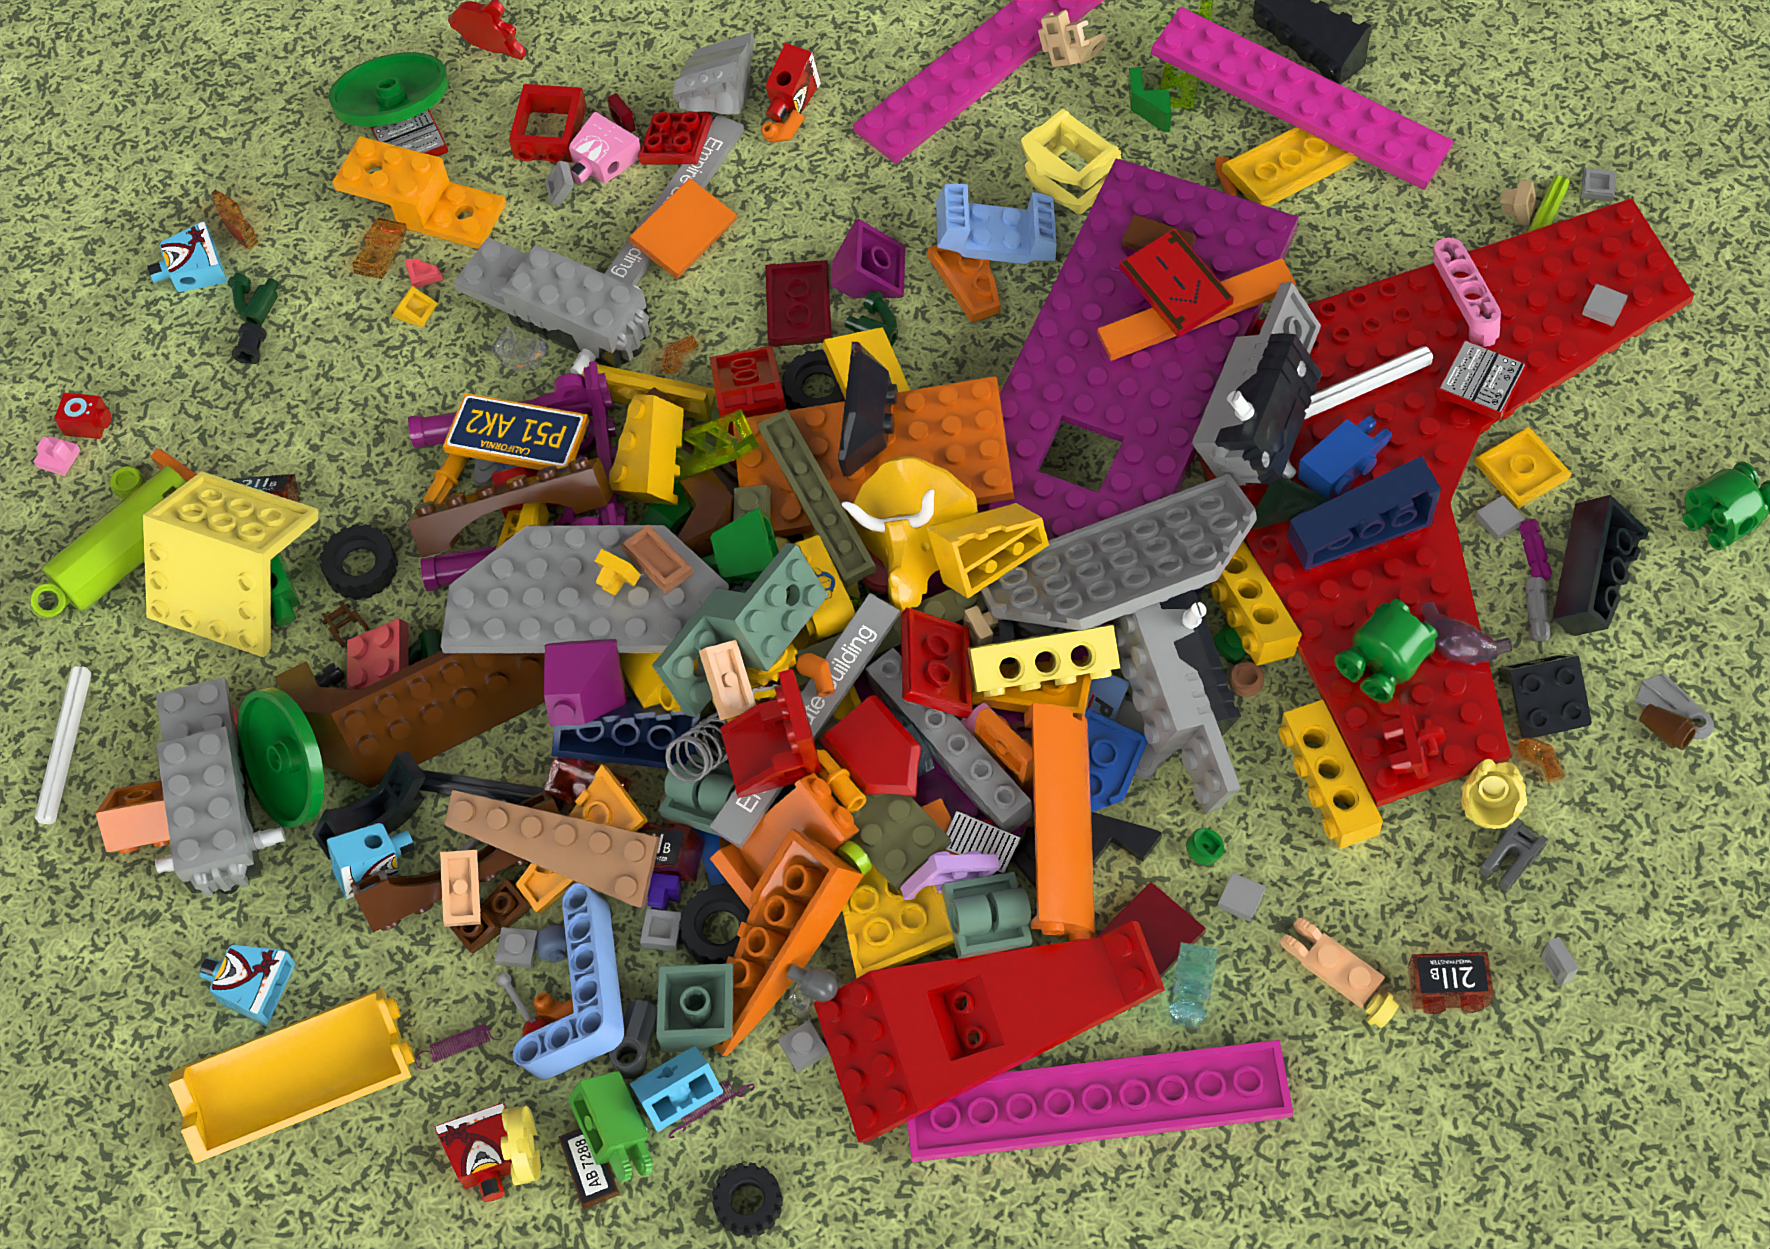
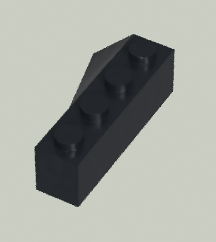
M1255 0L1253 20L1257 26L1268 30L1276 37L1280 44L1287 45L1294 50L1302 61L1311 63L1320 71L1323 77L1341 85L1365 67L1372 25L1364 21L1361 24H1357L1352 21V16L1345 12L1336 14L1330 11L1329 4L1321 0L1318 3H1314L1311 0Z
M1611 495L1579 502L1574 507L1552 617L1557 624L1573 636L1609 628L1621 600L1619 589L1621 585L1628 583L1631 576L1628 571L1631 561L1638 559L1641 552L1638 544L1640 540L1646 539L1649 530Z

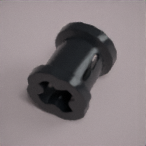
M243 323L238 329L240 336L238 344L233 347L231 355L240 363L257 364L261 357L259 352L261 342H264L267 332L263 327L254 323Z

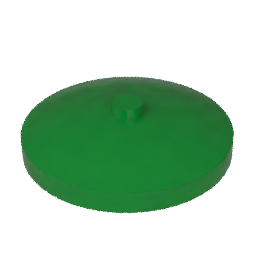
M418 52L394 53L368 60L344 73L332 85L329 92V102L337 119L346 124L360 127L384 126L410 119L434 106L446 93L449 86V78L443 62L432 55Z
M267 687L253 691L245 697L241 704L237 726L241 761L244 764L249 785L264 811L281 826L294 828L310 823L319 814L324 797L323 765L313 730L301 708L283 690Z

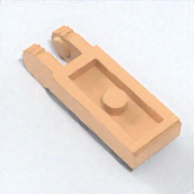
M1298 918L1293 927L1300 935L1315 945L1308 951L1298 940L1285 934L1279 941L1281 947L1299 959L1301 965L1363 1009L1382 985L1385 976L1325 933L1322 935L1313 924H1310L1305 919Z

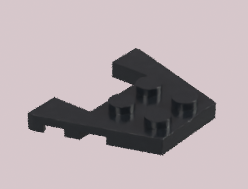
M1091 812L1093 866L1111 843L1118 845L1144 862L1162 838V833L1158 830ZM1034 825L1014 851L1012 860L1036 889ZM1095 912L1096 925L1100 920V915Z

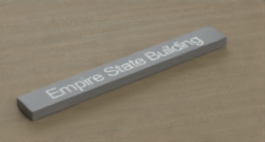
M717 114L711 123L698 164H682L636 230L689 178L705 189L744 133V125ZM628 240L604 274L630 286H637L653 263V260Z
M869 593L825 658L830 666L835 693L825 697L817 696L813 678L810 679L801 693L814 741L901 615L900 610ZM783 787L743 798H738L735 789L710 825L711 831L742 849Z

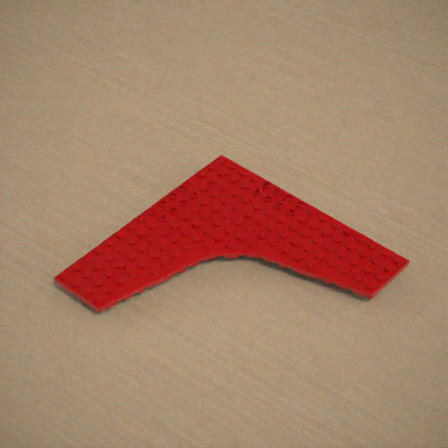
M1632 198L1468 251L1501 310L1499 337L1495 340L1494 345L1485 348L1527 364L1526 371L1501 417L1502 420L1513 415L1515 410L1528 402L1530 404L1540 398L1541 393L1551 387L1556 388L1593 365L1605 353L1610 354L1620 348L1621 343L1629 338H1636L1653 323H1660L1692 302L1694 297L1692 290ZM1434 263L1307 304L1321 325L1310 353L1311 358L1322 372L1320 381L1316 382L1317 389L1315 393L1422 346H1427L1432 353V364L1304 419L1288 460L1295 468L1296 474L1290 479L1281 477V479L1271 484L1239 486L1255 507L1257 520L1244 538V542L1302 634L1297 650L1321 699L1324 700L1376 808L1470 775L1476 766L1485 759H1492L1495 764L1509 761L1511 756L1451 506L1454 493L1462 479L1480 435L1489 430L1491 425L1498 420L1436 396L1438 387L1463 340H1470L1469 325ZM1456 272L1452 274L1454 277L1457 278H1465L1469 276L1465 272ZM1596 284L1628 295L1614 327L1582 315L1583 309ZM1470 293L1464 296L1465 298L1471 300L1481 298L1480 295L1475 293ZM1266 318L1256 321L1250 336L1260 334ZM1367 416H1371L1377 423L1374 429L1367 434L1373 439L1385 428L1392 432L1391 434L1393 435L1388 444L1376 454L1377 462L1373 469L1366 475L1360 474L1355 478L1348 491L1422 456L1441 488L1432 525L1305 571L1287 538L1290 519L1327 501L1298 479L1300 460L1345 420L1348 419L1357 426ZM1196 452L1205 481L1217 478L1200 454ZM1392 599H1398L1408 606L1410 614L1415 616L1420 622H1426L1433 626L1438 633V637L1434 640L1436 645L1434 652L1421 662L1414 676L1407 682L1397 683L1390 702L1380 703L1370 698L1360 688L1361 683L1367 677L1374 674L1366 667L1363 676L1357 682H1352L1337 669L1334 660L1338 653L1345 649H1350L1354 632L1371 618L1378 605L1390 603ZM1406 704L1410 706L1411 715H1415L1419 730L1422 729L1420 721L1427 718L1431 719L1433 727L1445 729L1446 740L1437 745L1439 750L1437 755H1428L1427 748L1423 747L1430 775L1428 777L1419 779L1415 772L1396 775L1391 767L1389 752L1407 748L1405 740L1388 744L1381 722L1399 715L1398 706Z

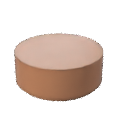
M1239 662L1230 671V688L1240 696H1254L1263 688L1264 672L1260 666H1256L1253 662Z

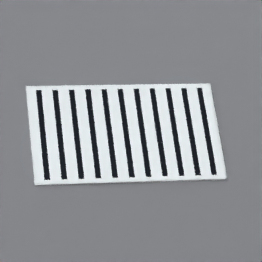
M956 811L946 833L952 843L945 849L959 855L970 851H980L981 854H997L1001 866L997 871L1004 873L1020 837Z

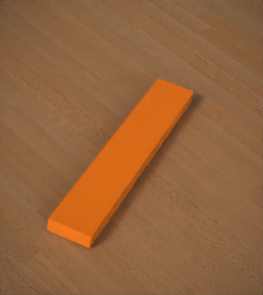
M1283 258L1221 281L1222 285L1234 297L1233 304L1194 329L1274 299L1281 283L1293 282L1296 287V282ZM1154 308L1097 329L1098 337L1110 361L1176 336Z

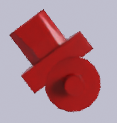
M1408 704L1398 706L1399 715L1381 722L1388 744L1405 740L1407 748L1389 752L1391 767L1396 775L1415 772L1419 779L1428 777L1430 775L1423 747L1427 748L1428 755H1437L1439 753L1437 745L1446 740L1445 729L1433 727L1431 719L1427 718L1420 721L1422 729L1419 730L1415 715H1411L1410 706Z

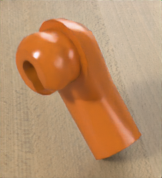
M793 109L785 122L764 123L761 133L767 141L772 143L789 141L806 117Z
M812 653L801 655L796 661V668L802 676L814 679L817 696L825 697L834 694L835 690L828 661Z
M544 992L538 994L533 1001L536 1014L547 1021L555 1022L574 1013L572 998L562 1002L553 999L550 993Z

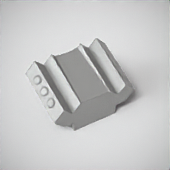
M752 32L694 50L693 56L689 57L680 71V77L675 79L673 97L676 102H679V109H686L692 112L709 111L719 114L740 113L750 95V71L755 42Z

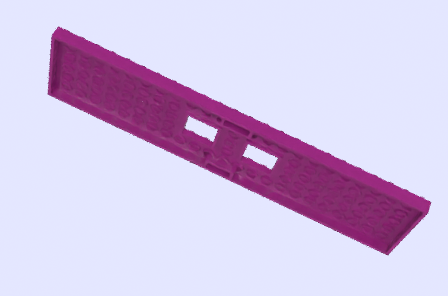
M1116 158L1000 392L1015 499L977 505V514L1017 503L1042 517L1047 539L1051 540L1178 493L1197 452L1191 443L1235 338L1250 336L1264 303L1193 329L1179 338L1175 336L1110 361L1098 337L1097 329L1153 308L1120 269V262L1137 252L1122 247V239L1134 214L1195 234L1196 241L1192 250L1221 282L1281 258L1284 260L1296 235L1299 216ZM1062 421L1122 442L1099 492L1039 472ZM939 570L934 572L928 579L927 592L922 595L921 601L952 589L943 583ZM1115 619L1110 620V621H1107V622H1105V623H1103V624H1101V625H1106V624L1113 625V621H1114ZM1014 630L1015 640L1023 639L1022 637L1018 636ZM1083 645L1076 646V652L1071 660H1083V656H1088L1087 649ZM1043 651L1036 656L1035 662H1050V658L1053 657L1048 651ZM873 662L867 664V665L865 666V668H867V667H868L869 665H871ZM864 668L856 686V692L861 703L873 695H876L881 700L869 686ZM972 705V710H974L978 706ZM991 708L1008 723L1024 720L1025 713ZM920 744L921 756L917 773V795L912 797V799L920 807H923L941 798L952 820L956 811L979 821L987 819ZM1006 768L1004 771H1005V772L1009 775V777L1017 784V782L1015 781V779L1013 778V776L1010 774V772H1009L1008 769ZM1032 783L1031 792H1030L1029 794H1027V797L1031 800L1032 813H1033V811H1034V787H1033V783ZM1029 819L1010 834L1021 839ZM996 871L993 875L1003 874V873H1001V872H999V871Z

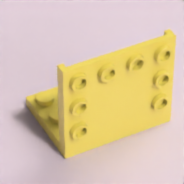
M201 471L143 515L147 618L265 657L271 649L270 560L318 521V509Z

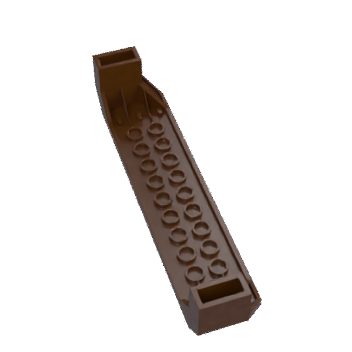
M711 467L680 481L692 513L680 534L676 537L699 558L714 553L710 539L711 534L733 522V496ZM441 650L361 690L320 687L307 661L274 676L279 688L298 704L306 716L315 735L322 763L369 788L381 783L397 753L408 751L417 765L545 702V653H443Z

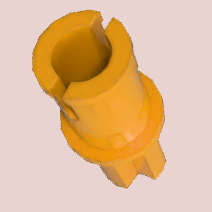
M449 454L441 469L434 472L433 476L435 479L425 494L423 503L433 501L435 505L444 502L452 487H457V479L465 465L469 462V457Z
M817 750L822 772L818 774L819 777L829 785L831 792L834 793L850 813L856 812L865 804L866 796L850 780V773L847 769H841L826 750Z

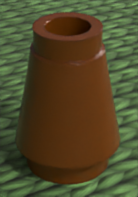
M1651 703L1643 710L1639 719L1641 723L1671 749L1676 747L1681 751L1684 750L1691 743L1697 732V726L1691 723V718L1658 706L1656 707Z

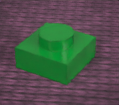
M1228 623L1213 637L1217 651L1232 664L1236 665L1248 655L1243 649L1237 632Z

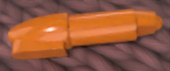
M1216 157L1215 170L1224 192L1238 197L1236 186L1222 172L1223 163L1229 161V158Z

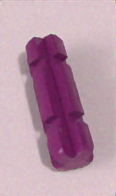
M1536 519L1523 520L1519 531L1521 538L1525 540L1523 546L1528 565L1532 567L1530 570L1531 576L1535 578L1542 577L1547 582L1552 576L1550 563L1546 562L1548 555L1543 537L1539 534L1541 532L1539 522Z

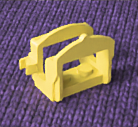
M1065 109L1058 111L1043 125L1035 127L1021 139V146L1029 160L1025 163V176L1029 178V181L1041 194L1052 196L1054 202L1068 207L1076 214H1082L1089 207H1092L1115 159H1121V151L1117 146L1110 144L1071 116ZM1068 149L1083 157L1088 165L1078 172L1058 156ZM1051 179L1062 183L1078 185L1084 190L1092 185L1094 186L1077 199Z

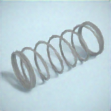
M718 712L670 742L665 754L666 764L671 774L678 780L686 783L696 782L728 759L727 754L722 755L721 748L726 749L723 739L718 734V732L721 733V729L716 727L717 721L724 724L728 722L725 720L720 721ZM706 727L711 728L712 735L706 732ZM698 733L703 735L704 742L697 738ZM706 736L711 738L716 744L719 754L710 748ZM685 741L686 755L696 768L703 770L701 774H694L683 766L679 758L681 742ZM688 742L695 746L698 755L704 760V767L697 765L692 760L688 751ZM676 743L675 752L680 767L687 774L695 778L681 776L672 766L670 753ZM712 754L718 757L717 761H713Z

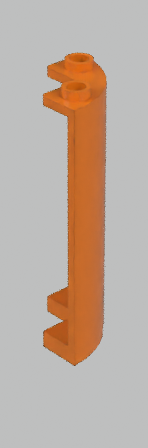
M1033 703L1024 714L1025 728H1032L1037 915L1031 920V928L1042 929V934L1058 935V938H1069V941L1095 938L1088 721L1083 715L1073 717V710L1069 708Z

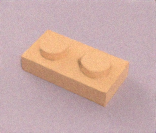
M736 640L707 647L699 651L720 721L739 716L756 706Z
M477 850L440 852L444 927L481 924Z

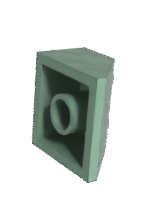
M733 963L659 966L656 1038L663 1053L684 1052L694 1045L699 1051H702L733 1037Z

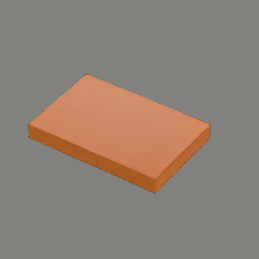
M689 178L630 236L629 242L675 279H678L736 221L737 214Z

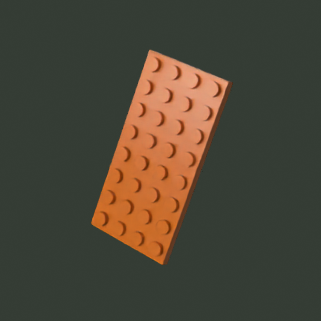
M997 376L898 392L897 404L891 406V414H894L895 426L894 433L888 434L887 448L850 477L843 476L838 462L845 401L788 411L841 505L842 502L853 503L863 483L885 461L904 456L920 458L950 472L974 493L977 505L1015 499ZM780 412L733 420L739 487L767 485L771 489L770 521L775 537L815 531L757 426L758 423Z

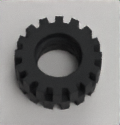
M749 1162V1166L738 1163L736 1164L737 1168L732 1170L729 1167L725 1170V1175L723 1177L719 1176L716 1180L717 1186L716 1188L713 1187L712 1204L718 1220L727 1231H731L733 1235L738 1237L745 1235L746 1238H752L753 1234L758 1233L760 1236L765 1233L764 1230L768 1227L771 1229L775 1225V1220L780 1218L782 1213L783 1197L777 1179L773 1173H769L767 1168L761 1166V1168L757 1167L756 1163ZM752 1185L757 1187L764 1195V1201L760 1209L750 1215L737 1213L732 1207L734 1193L743 1186Z

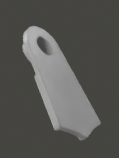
M1665 673L1641 681L1639 693L1635 699L1636 703L1644 708L1651 703L1656 707L1664 708L1691 719L1697 718L1702 720L1704 726L1697 727V732L1693 739H1705L1711 735L1714 729L1712 718Z

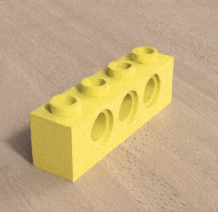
M1110 624L1091 627L1083 631L1071 630L968 648L974 690L977 692L983 691L984 697L1006 694L1005 687L1019 685L1020 691L1041 688V681L1053 679L1055 685L1077 682L1076 675L1090 673V679L1112 676V669L1120 668L1114 626ZM1083 645L1088 651V659L1084 664L1076 666L1071 661V652L1076 646ZM1048 651L1053 657V664L1049 670L1041 672L1035 666V659L1039 653ZM1007 657H1013L1018 664V670L1012 677H1003L999 670L1001 661Z

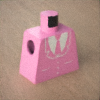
M594 112L569 146L574 164L570 168L573 181L581 185L591 175L602 183H607L639 160L638 155L641 150L639 138L599 113Z

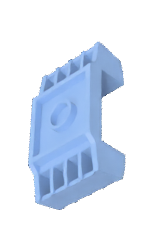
M968 184L944 185L936 199L937 248L959 252L966 258L1027 264L1031 261L1056 260L1057 243L1052 196L1032 192L1026 210L968 203Z

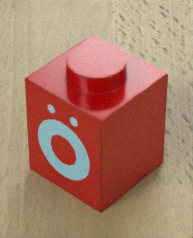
M64 392L54 420L64 436L101 439L104 428H108L110 425L111 413L100 396Z

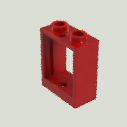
M523 84L509 137L513 157L526 162L543 160L555 164L559 161L573 163L569 146L582 128L587 108L583 89L580 87ZM530 113L567 114L562 138L525 135Z

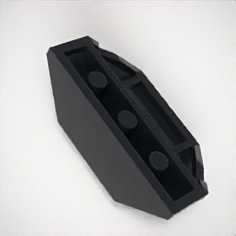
M852 342L838 453V462L843 476L846 477L853 475L887 448L888 434L894 433L895 426L894 414H891V406L896 405L898 399L897 385L892 384L889 371L859 342Z

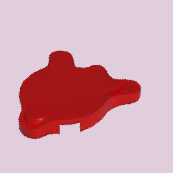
M491 0L487 4L473 1L462 2L448 18L450 26L473 46L492 53L506 54L522 60L526 55L525 47L515 38L516 28L502 20L501 16L505 8L498 0Z

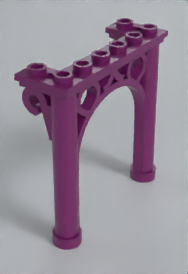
M596 361L589 362L590 367L583 368L584 377L579 374L559 376L553 383L554 392L518 402L587 414L590 420L587 427L588 437L581 443L575 459L588 454L596 446L597 455L601 460L609 481V473L618 450L617 445L612 446L611 437H617L615 421L613 417H608V410L613 409L611 392L608 390L605 373H599ZM457 412L424 417L422 414L409 416L408 427L413 447L421 448L444 444ZM613 493L606 506L596 508L599 518L582 517L575 520L578 514H575L573 508L566 507L562 516L553 526L626 525L625 522H628L625 502H619L618 494ZM497 546L421 558V574L426 591L439 590L443 585L452 584L496 550Z

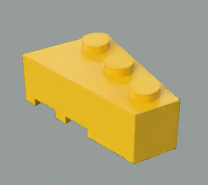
M633 394L632 401L627 410L628 415L623 433L619 438V447L615 461L609 473V484L612 492L635 502L678 505V495L673 494L674 477L680 476V466L675 464L676 448H680L682 445L684 408L655 395Z
M1017 503L927 527L943 583L966 598H970L1049 546L1042 517Z

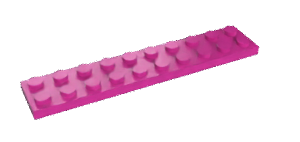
M1103 0L1011 1L854 123V132L893 163L897 164L1042 49L1038 30L1043 28L1041 23L1042 17L1049 12L1057 15L1061 11L1067 10L1069 21L1077 22Z
M1183 7L1179 8L1151 49V55L1346 152H1350L1354 156L1423 190L1430 183L1454 142Z
M1280 1040L1004 1072L908 1121L907 1124L911 1160L914 1163L1292 1118L1293 1108Z

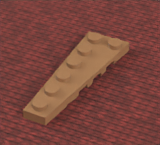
M452 790L444 822L445 826L630 905L645 908L661 837Z

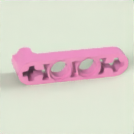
M1455 238L1438 240L1434 245V264L1469 325V340L1483 347L1494 345L1495 340L1500 334L1501 310L1462 242ZM1456 272H1465L1469 276L1465 278H1457L1454 277L1452 274ZM1470 293H1475L1480 295L1481 298L1471 300L1465 298L1464 296Z

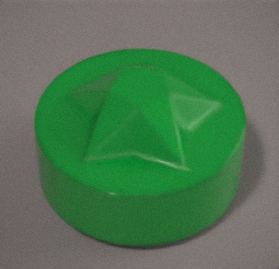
M1198 828L1187 839L1186 849L1189 856L1195 862L1209 866L1214 864L1223 855L1224 843L1215 831L1209 828Z

